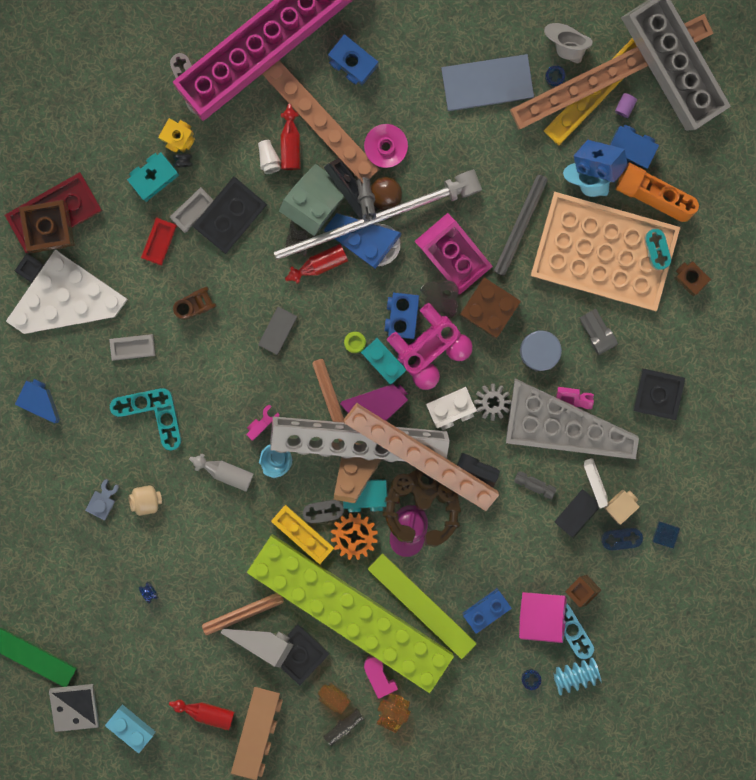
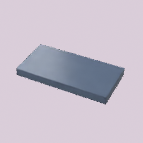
M528 54L441 67L448 111L534 98Z

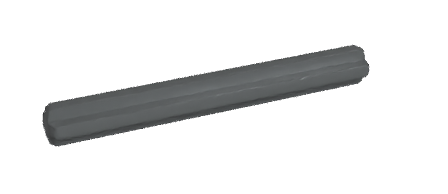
M542 175L536 176L494 269L496 274L504 276L548 181Z

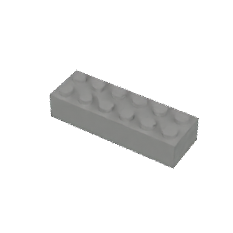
M647 0L621 17L686 131L696 130L731 107L671 0Z

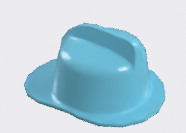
M575 163L568 165L564 169V178L572 184L579 185L581 191L586 196L608 195L611 181L577 173Z

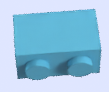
M123 704L105 725L137 753H140L156 732Z

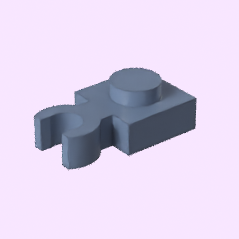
M108 479L104 480L101 485L102 493L95 491L85 510L103 520L107 519L115 503V500L110 498L111 495L115 494L119 489V485L116 484L113 490H108Z

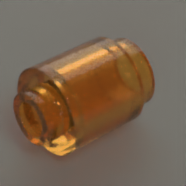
M332 683L329 685L324 684L317 693L320 696L318 701L334 713L337 711L341 714L351 701L347 698L348 695Z

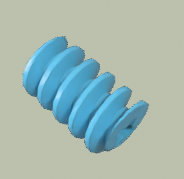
M594 658L589 659V665L585 660H582L581 667L574 662L572 670L568 665H565L564 672L560 667H556V674L553 673L560 696L562 695L563 688L568 693H571V686H574L578 691L580 683L586 689L588 681L593 686H596V679H599L601 682L600 673Z

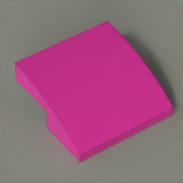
M523 592L519 638L563 643L567 598L560 595Z

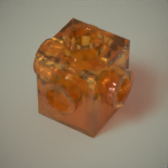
M390 693L387 699H382L377 711L380 712L376 724L396 733L400 726L406 723L411 712L408 710L410 701L405 700L400 695Z

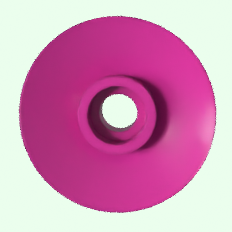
M381 124L374 127L367 134L364 149L366 156L374 165L390 168L398 165L405 158L408 142L401 129L391 124ZM384 143H388L390 145V149L388 151H384L382 149V145Z

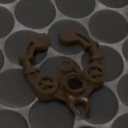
M419 469L409 474H399L392 480L391 487L384 500L386 502V511L383 512V517L386 518L392 534L400 542L412 543L416 535L413 528L401 525L398 521V513H394L395 504L400 503L399 497H405L410 492L414 496L415 505L418 510H427L436 497L439 502L447 504L446 512H450L449 521H445V527L442 531L431 530L425 533V546L437 547L449 539L456 528L460 527L458 514L461 513V508L456 492ZM421 476L427 477L429 479L430 484H423L421 481Z

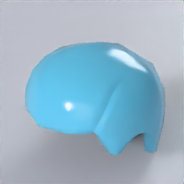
M267 445L261 452L259 464L265 475L272 478L281 477L290 470L292 455L288 451L286 453L271 450V445Z

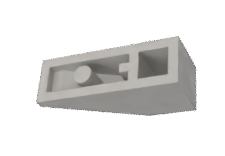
M229 629L221 631L223 635L274 667H281L293 647V644L288 642L289 637L279 631L277 634Z

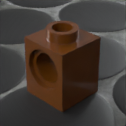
M693 261L688 264L682 263L676 269L678 274L674 277L692 296L697 295L711 280ZM688 271L695 274L696 280L694 283L687 281L686 274Z
M588 575L580 576L565 592L581 608L587 606L602 590Z

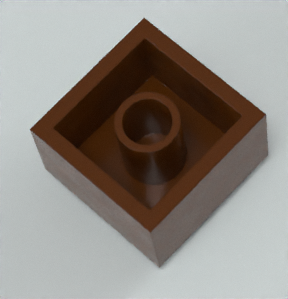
M59 200L19 207L27 252L36 253L75 246L67 202Z
M484 277L463 308L460 316L496 339L521 301Z

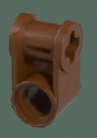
M208 286L175 302L173 306L174 314L181 320H187L217 307L216 303H213L209 296ZM201 296H203L206 305H204ZM181 304H187L190 308L188 314L184 316L178 313V307Z

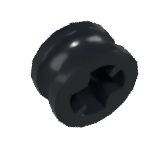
M173 155V159H175L173 167H192L193 163L190 162L192 155Z

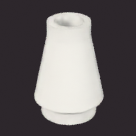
M264 140L259 142L260 168L265 174L279 171L281 169V161L271 141Z

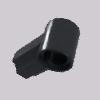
M461 453L457 466L487 485L494 487L500 470L479 462L480 460Z

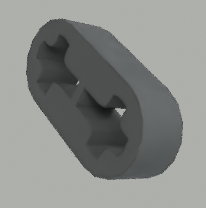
M338 500L311 503L304 508L303 517L309 523L336 520L344 512L343 504ZM333 503L336 507H340V511H337L336 516H333L332 512L325 513L324 509L331 508ZM310 507H314L315 511L322 510V514L315 516L316 519L307 516L306 512L310 511Z

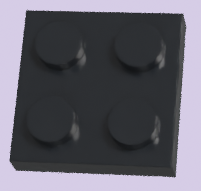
M642 368L632 411L676 420L685 378Z
M298 623L287 635L289 637L288 642L292 643L293 647L280 668L300 686L325 660L330 652Z

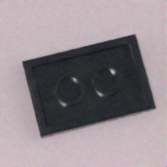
M233 176L192 227L226 254L267 204Z

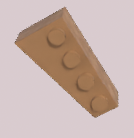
M254 687L232 767V775L251 780H257L258 776H263L265 764L262 763L263 755H268L271 746V742H268L269 733L274 734L277 721L273 720L275 711L280 712L283 699H279L280 693Z

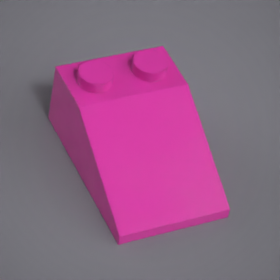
M448 213L415 240V243L459 294L464 292L493 267Z

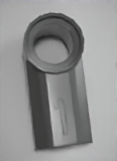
M596 309L579 318L590 336L589 340L598 355L618 345L614 334L606 327Z

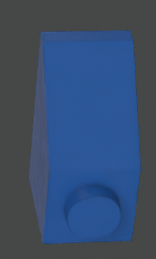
M36 379L33 382L26 381L15 405L53 423H58L60 417L50 390L45 388L46 384Z

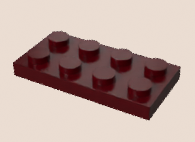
M81 172L19 206L25 207L64 200L68 204L72 228L103 211ZM17 207L4 216L25 253H29L26 250L20 210Z

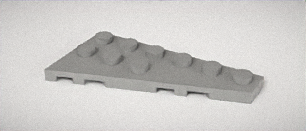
M514 380L506 443L636 459L639 442L637 435L520 380Z

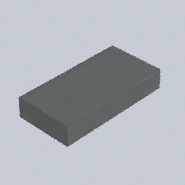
M277 307L258 345L278 355L298 316Z

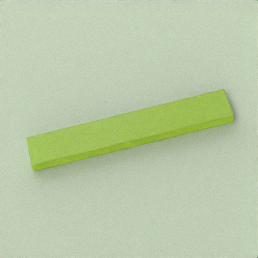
M383 553L367 568L461 659L477 644Z

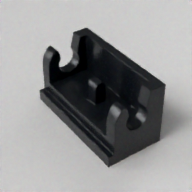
M582 489L554 522L574 539L600 507L598 502Z

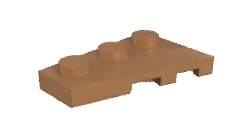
M341 457L334 500L356 503L382 459L365 460L360 457Z

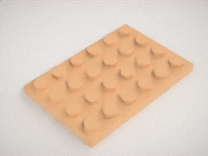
M554 192L530 276L656 312L669 266L663 270H656L651 266L644 238L646 233L652 229H659L664 232L672 259L680 227ZM652 233V237L649 240L655 243L657 249V241L660 240V236ZM657 251L658 258L655 259V262L663 266L666 258L661 257L660 251Z

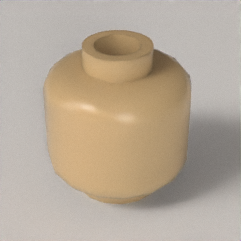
M151 485L134 488L132 494H129L131 511H135L138 516L156 513L158 505L162 504L160 491L156 492L155 488Z

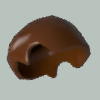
M386 176L378 178L371 185V192L375 196L374 206L377 209L384 211L400 204L402 188L394 178Z

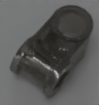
M291 220L286 247L309 239L310 233L305 229L302 231L296 230L295 222ZM308 249L297 252L295 254L303 255V257L306 258Z

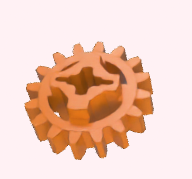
M350 512L348 519L342 515V522L336 521L334 523L338 528L331 530V533L336 535V537L331 538V542H337L334 549H341L340 556L347 553L349 560L352 558V555H355L357 560H359L360 554L363 553L367 557V550H374L371 543H377L378 540L373 538V535L378 534V531L371 529L375 523L368 524V516L361 519V513L358 512L357 516L353 517L352 512ZM353 522V526L347 530L342 529V527L347 523ZM361 523L367 528L369 535L362 532L360 529ZM353 531H358L357 535L361 536L362 538H357L356 541L353 542L351 541V537L346 534H352ZM340 537L347 541L349 544L348 549L343 546ZM360 543H367L362 549L355 550L356 546Z

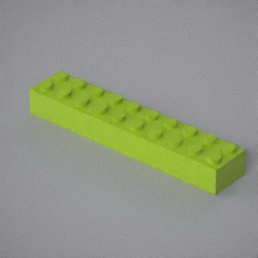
M273 534L247 571L249 575L428 693L432 691L454 658L451 651Z

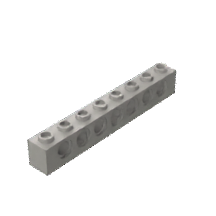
M273 417L270 445L271 450L276 452H297L301 455L312 453L324 457L331 455L343 458L360 457L365 460L384 459L388 462L404 461L382 446H377V443L343 422ZM396 427L447 459L449 448L447 431ZM291 435L298 436L296 439H290L289 437ZM313 437L321 438L318 441L311 440ZM335 439H341V440H342V441L339 442V443L333 442V440H335ZM357 441H364L363 444H355Z

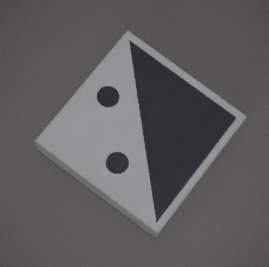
M94 684L50 688L49 695L55 732L99 727Z

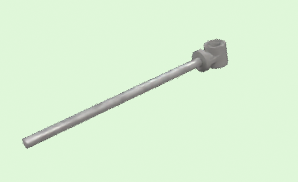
M473 169L459 174L455 177L456 182L448 179L444 181L445 188L376 213L377 217L372 220L371 216L370 221L360 219L275 251V258L279 260L447 196L451 201L457 200L458 194H461L462 198L478 193L482 191L476 172Z

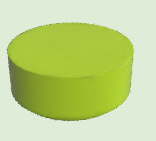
M351 332L345 337L344 345L349 352L360 353L366 346V340L361 333Z

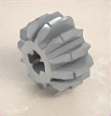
M491 384V391H489L484 385L482 389L485 394L481 392L476 393L482 400H474V404H482L481 407L476 409L477 412L485 410L482 415L484 419L488 416L489 412L492 421L495 420V413L502 419L503 414L500 410L509 412V409L504 407V404H511V400H504L505 397L509 396V392L501 395L503 386H499L497 391H495V384ZM496 396L498 405L490 408L488 406L490 403H487V400Z

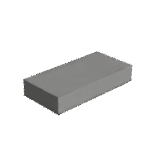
M200 187L170 218L186 233L211 204L213 199Z
M153 334L109 339L112 361L156 356Z

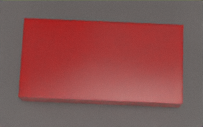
M156 217L141 258L162 266L177 225Z

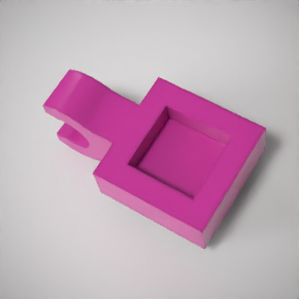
M558 387L556 398L575 407L593 408L594 394L583 393L580 395V389Z
M271 405L264 408L263 418L260 421L255 419L247 427L249 432L246 435L252 441L273 421V417L268 415V410L272 407ZM277 413L274 417H279L280 414Z

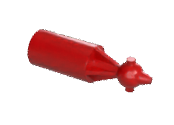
M288 104L284 113H281V118L284 117L286 120V124L280 134L281 170L301 169L300 134L293 122L299 116V113L293 110L291 104Z
M341 244L310 257L299 270L290 267L289 275L285 277V280L294 281L298 284L300 283L301 276H318L348 262Z
M183 700L169 702V706L177 713L185 711L197 722L230 730L234 711L203 702L188 705Z

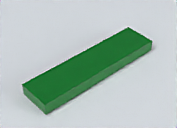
M0 628V654L62 687H68L77 667Z

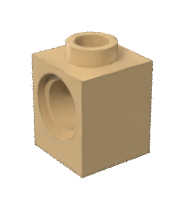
M621 490L603 508L621 525L639 508L636 503L638 499L630 490L627 493Z

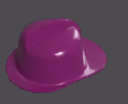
M407 505L396 513H398V521L401 525L410 526L415 530L416 535L413 542H400L392 532L390 533L391 548L402 557H411L421 550L428 527V519L425 512L418 510L415 505Z

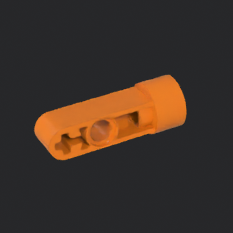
M630 162L621 174L615 190L631 198L634 197L681 222L688 221L699 209V203L696 198L646 173V170ZM663 196L668 197L670 202L666 201Z

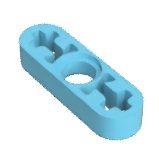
M566 603L567 610H565V615L568 619L571 616L573 619L566 621L564 636L577 657L588 659L594 652L593 644L572 609ZM570 624L578 626V633L574 636H569L566 633V628ZM582 635H584V638L580 639L582 643L589 645L586 654L578 652L580 646L577 641L574 644L572 643L573 640L579 639Z

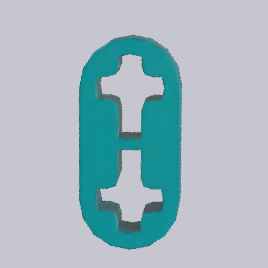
M652 229L646 233L644 238L648 257L654 269L663 270L671 263L667 240L664 232L659 229ZM652 233L660 236V240L657 241V249L655 243L649 240L652 237ZM657 251H660L661 257L666 258L663 266L655 262V259L658 258Z

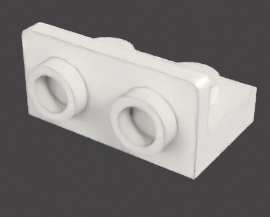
M466 387L426 404L436 428L441 427L442 430L454 426L453 421L461 418L463 422L474 417L473 412L477 411Z

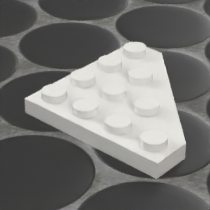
M54 250L6 322L23 334L114 318L128 299L57 250Z

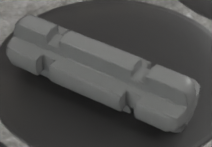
M521 471L517 473L514 480L515 483L521 486L524 484L525 488L540 495L543 493V496L552 499L556 492L555 487L551 485L546 486L545 482L532 476L527 477V474Z

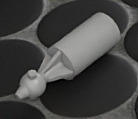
M204 454L189 458L194 464L196 471L205 468L214 479L247 492L254 475L253 473L224 461L206 462Z

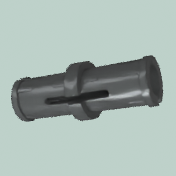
M363 177V184L361 179L356 181L359 192L357 199L358 203L361 204L363 220L370 221L369 214H371L372 220L377 217L374 208L375 196L371 192L370 179Z

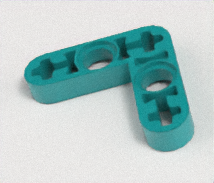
M160 388L126 395L111 401L110 411L117 417L155 410L162 446L167 450H175L181 445L182 438L172 393L168 389ZM160 392L168 395L165 404H162L161 401L153 402L155 407H151L152 400L149 394H153L152 398L159 397ZM140 396L147 399V406L143 409L138 408L135 404L136 399ZM128 398H131V406L134 411L130 412V407L124 408L122 410L123 413L115 410L114 406L118 405L117 401H120L121 404L129 403ZM165 413H169L173 417V422L169 426L161 422V417ZM175 426L176 431H171L173 438H177V442L174 443V447H171L169 443L166 444L169 434L168 432L163 433V429H170Z

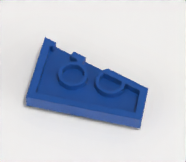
M336 213L324 231L334 230L358 221V219ZM372 224L337 237L335 240L376 269L402 234L398 231Z

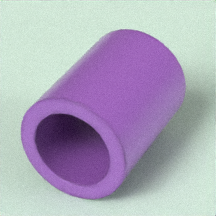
M624 93L615 112L625 118H629L637 99Z

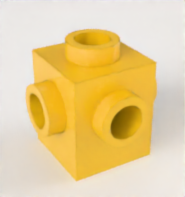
M170 118L158 137L161 141L167 143L165 146L167 149L175 153L178 150L183 153L186 149L189 150L195 140L193 138L194 133L190 130L191 126L181 120L177 123Z

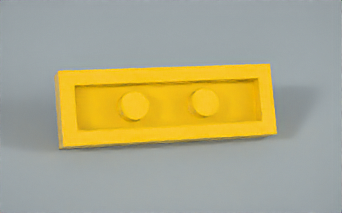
M287 505L271 520L274 525L319 564L334 549L327 540Z

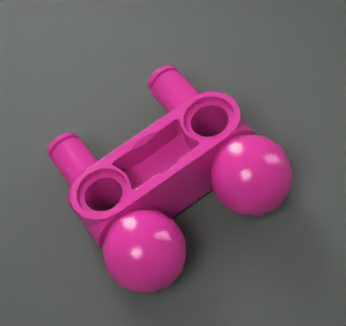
M430 303L423 306L420 312L431 324V327L414 342L408 345L397 332L392 333L387 338V341L398 353L397 360L413 376L415 385L423 390L432 389L439 382V370L431 362L446 350L448 357L452 360L463 361L469 358L473 349L470 338L461 334L447 316L441 317ZM449 327V334L441 336L443 328ZM417 356L415 364L408 365L409 358Z

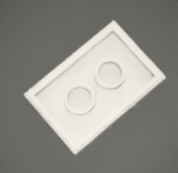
M592 458L585 460L584 468L600 508L605 507L608 504V497L595 462Z

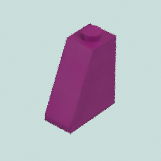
M392 384L344 400L340 404L349 413L354 405L358 403L386 421L408 401L405 397L408 393L400 384L397 387Z

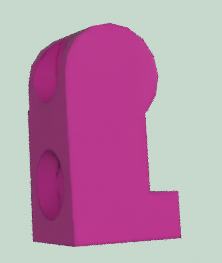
M372 655L367 657L364 664L365 672L378 699L398 690L395 679L388 680L383 670V662Z

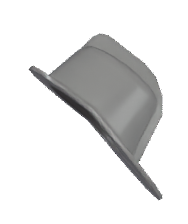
M552 23L548 24L544 30L545 35L555 42L559 57L575 63L582 61L586 49L590 48L593 43L591 38L579 33L568 25Z

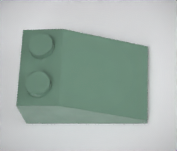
M314 164L285 197L279 212L315 236L344 199V196L329 174Z

